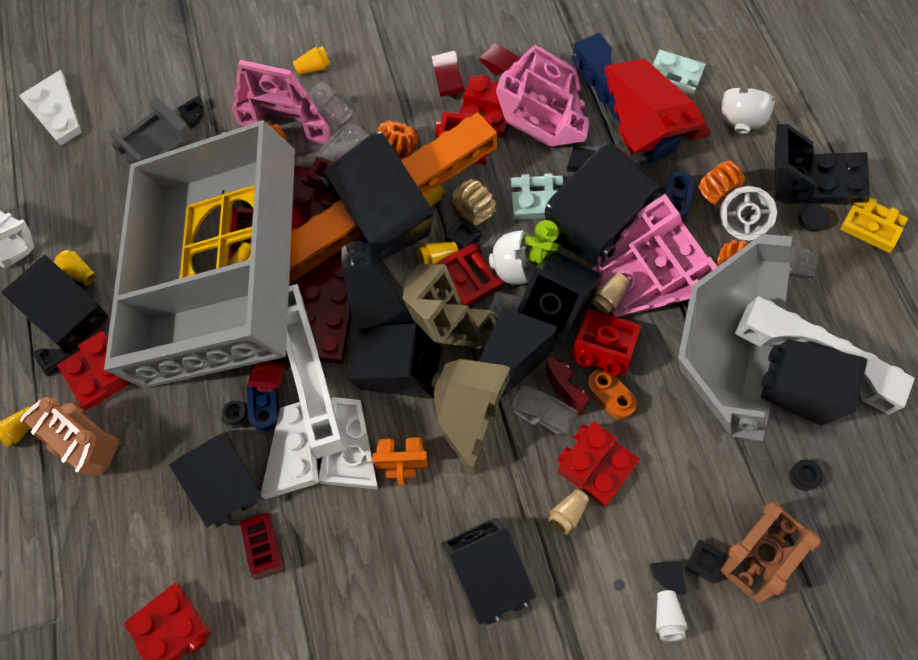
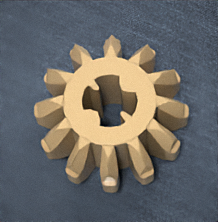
M469 179L459 185L452 193V201L457 207L456 210L469 223L479 225L487 221L496 211V202L492 199V194L488 192L487 187L482 186L480 181Z

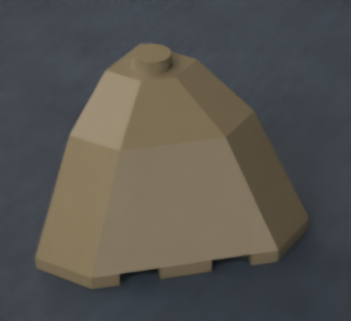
M419 264L405 279L403 300L412 319L434 342L480 349L485 348L496 324L491 310L469 309L468 305L462 304L445 264Z
M459 359L446 363L441 372L437 371L432 380L431 387L435 388L434 399L438 430L468 473L474 475L485 451L486 438L497 416L498 403L509 381L510 367Z

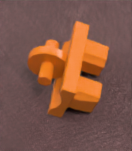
M420 437L406 439V452H395L394 439L378 440L377 453H373L375 470H386V479L397 478L398 487L404 486L405 478L416 477L415 468H428L427 453L424 451Z

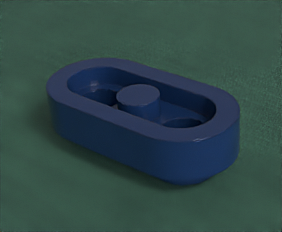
M679 171L670 175L665 194L674 207L679 210L681 219H684L691 207L694 180L688 173Z
M247 385L249 421L259 431H268L274 428L279 415L278 390L275 389L273 392L259 394L257 387H249ZM264 414H269V418L266 421L260 420Z

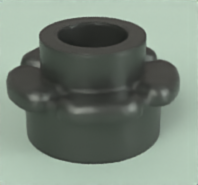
M230 401L223 407L222 421L225 425H230L232 428H240L244 425V422L249 420L248 409L245 403Z

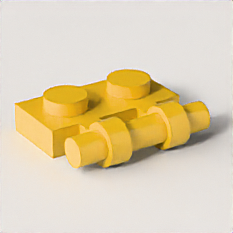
M871 197L869 202H853L854 205L849 210L840 230L890 253L894 249L908 217L899 214V210L893 207L888 209L876 203L877 200Z

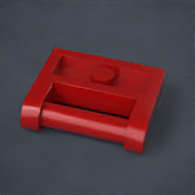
M475 243L436 263L446 265L462 304L468 306L473 305L490 294L500 292L505 287L503 280L500 277H496L481 256V250ZM466 260L473 261L488 283L482 285Z

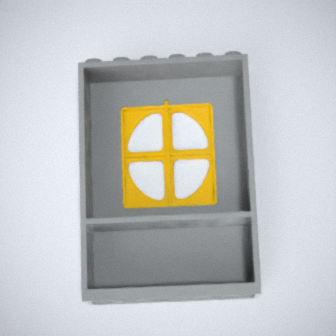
M266 121L255 122L131 164L106 351L105 371L142 388H149L286 357L295 149ZM238 200L250 203L253 207L252 227L230 233L233 203ZM221 206L219 235L194 243L196 233L204 219L216 207ZM252 238L251 255L246 261L228 265L230 245ZM218 248L216 269L196 274L192 263L193 256L199 252Z

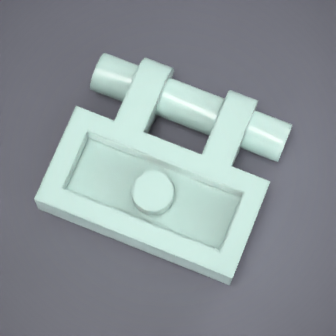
M660 49L653 63L657 70L685 95L693 97L706 65L705 63Z
M547 173L544 176L529 177V174H523L521 177H512L511 188L521 187L522 191L512 192L513 220L545 218L546 204L558 191L553 190V186H563V176H553L552 173ZM544 186V191H530V187Z

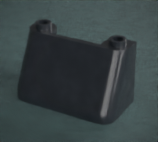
M381 131L367 136L322 171V177L319 178L322 188L326 193L330 192L332 195H338L360 230L362 242H369L381 260L430 236L433 221L431 207Z
M606 142L549 199L545 207V219L554 222L558 226L559 235L554 242L562 243V247L599 268L605 260L608 261L614 255L616 249L614 237L643 206L646 207L664 195L663 187L619 147Z

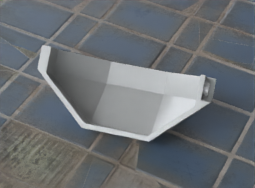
M762 234L692 285L678 355L680 371L730 436L759 441L764 439L772 402L760 398L763 390L761 382L769 368V353L774 346L778 345L759 347L736 335L735 332L746 307L757 296L769 299L775 305L785 310L792 254V236Z

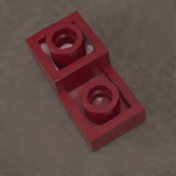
M493 44L479 58V61L497 76L499 73L503 74L505 71H508L521 58L511 51Z
M455 51L432 56L440 97L454 96L464 91Z
M288 355L283 358L256 363L250 374L248 386L257 387V391L260 392L275 391L284 383V373L291 367Z
M550 356L546 362L545 372L552 387L561 399L581 416L588 406L590 397L587 396L586 391L582 387L570 384L573 376L570 367L562 360L556 361Z

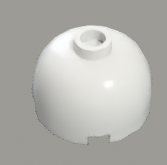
M740 88L729 89L723 95L722 116L729 126L735 128V132L748 134L750 130H757L769 121L775 103L772 95L750 88L748 93H739Z
M744 186L733 190L722 202L720 211L722 225L728 233L738 239L749 241L766 233L770 227L772 228L777 215L776 204L773 198L766 191L754 186Z
M524 230L514 231L500 237L494 245L493 254L489 255L491 269L496 270L497 275L504 282L511 285L529 283L535 269V263L531 264V261L527 260L531 246L524 244L526 236H529Z

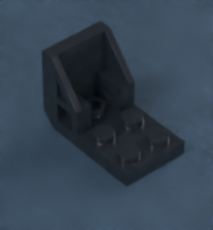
M776 124L774 152L776 200L784 204L869 202L868 152L814 154V142L789 124Z

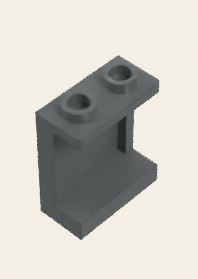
M157 96L149 102L153 110L152 113L120 136L114 130L109 132L113 139L112 147L119 155L125 154L130 165L187 146L194 140L188 125Z

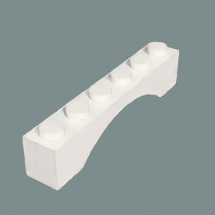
M298 285L289 286L286 351L294 375L309 443L317 459L343 451L345 447L304 301Z
M757 296L746 307L735 332L736 335L759 347L780 345L791 339L868 359L860 397L863 402L888 415L905 407L915 379L904 373L901 368L883 362L876 355L862 351L853 346L848 340L840 339L828 333L823 327L813 325L803 320L798 314L788 312L775 305L773 301Z

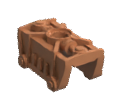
M43 397L23 414L20 421L32 428L31 433L47 444L46 448L53 455L60 458L64 463L68 462L74 466L77 473L97 476L102 475L108 469L118 448L119 440L114 435L106 434L83 413L84 409L79 404L68 403L60 407V404L55 399Z
M776 501L768 502L763 507V517L741 544L732 545L728 550L730 551L728 553L730 557L720 571L757 603H762L774 594L776 596L782 594L787 588L785 581L809 551L817 550L821 545L818 535L810 529L806 530L805 527L783 511L784 508ZM778 516L781 517L778 525L779 532H773L769 536L768 528ZM795 531L802 534L793 547L781 548L785 543L783 539L785 535H790ZM765 545L772 549L774 553L772 561L766 562L759 557L758 549L760 546ZM744 559H751L747 563L749 568L747 572H742L737 576L731 574ZM763 571L764 583L754 593L751 590L753 584L752 576L754 574L760 575Z

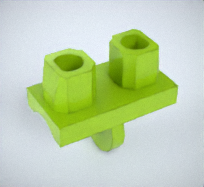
M543 220L535 228L536 237L526 236L524 244L531 246L527 258L528 261L540 264L553 254L554 251H561L562 243L554 242L559 235L558 226L554 222Z

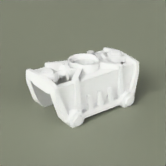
M0 211V266L9 268L27 256L34 249V244L29 228L24 220L19 221L12 218V214H5Z

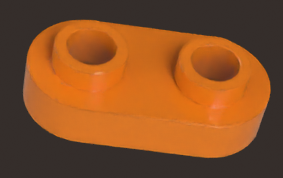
M604 369L592 372L587 383L589 393L613 418L618 420L630 418L637 406L635 396L616 376L607 374ZM604 379L608 384L600 385L598 380ZM623 399L627 402V405L621 406L617 401Z

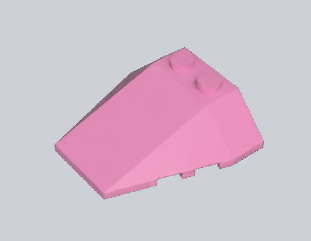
M534 45L500 77L496 93L506 123L548 146L584 142L586 140L589 119L586 116L584 117L583 108L585 103L579 97L581 86L576 68L539 46Z
M244 60L239 61L236 77L237 87L234 92L235 101L232 106L238 125L247 126L258 122V120L265 121L267 114L301 121L307 140L331 145L332 139L329 126L292 71Z
M666 194L644 207L637 214V218L631 226L622 232L621 238L614 245L616 249L612 258L608 261L605 260L599 268L594 266L592 269L603 274L598 289L617 273L624 275L630 281L616 310L612 311L615 317L620 318L690 299L692 285L717 268V265L711 257L708 258L682 222L679 212Z

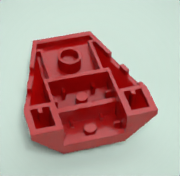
M645 58L606 65L604 68L610 94L614 95L616 103L614 112L619 115V133L632 155L653 150L658 142L665 137L685 133L688 139L693 141L709 137L711 134L695 103Z

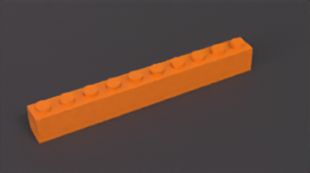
M477 112L473 116L463 119L459 125L450 131L443 132L439 138L430 144L423 145L416 153L408 158L401 159V161L425 196L434 188H437L478 161L485 154L496 149L497 132ZM341 200L336 201L323 213L313 216L303 226L291 230L289 285L340 252L341 247L361 238L360 230Z

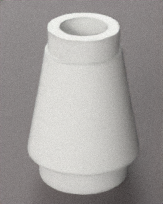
M661 591L657 593L656 632L660 634V639L662 641H678L686 638L685 631L688 627L676 597V592Z

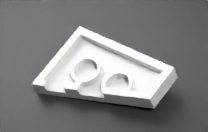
M61 70L19 95L25 105L60 146L82 133L71 102L70 92L66 86V79Z
M332 397L331 401L345 450L322 457L318 481L320 484L378 489L361 401Z
M300 402L282 407L279 410L260 495L265 499L319 483L317 461L309 443Z

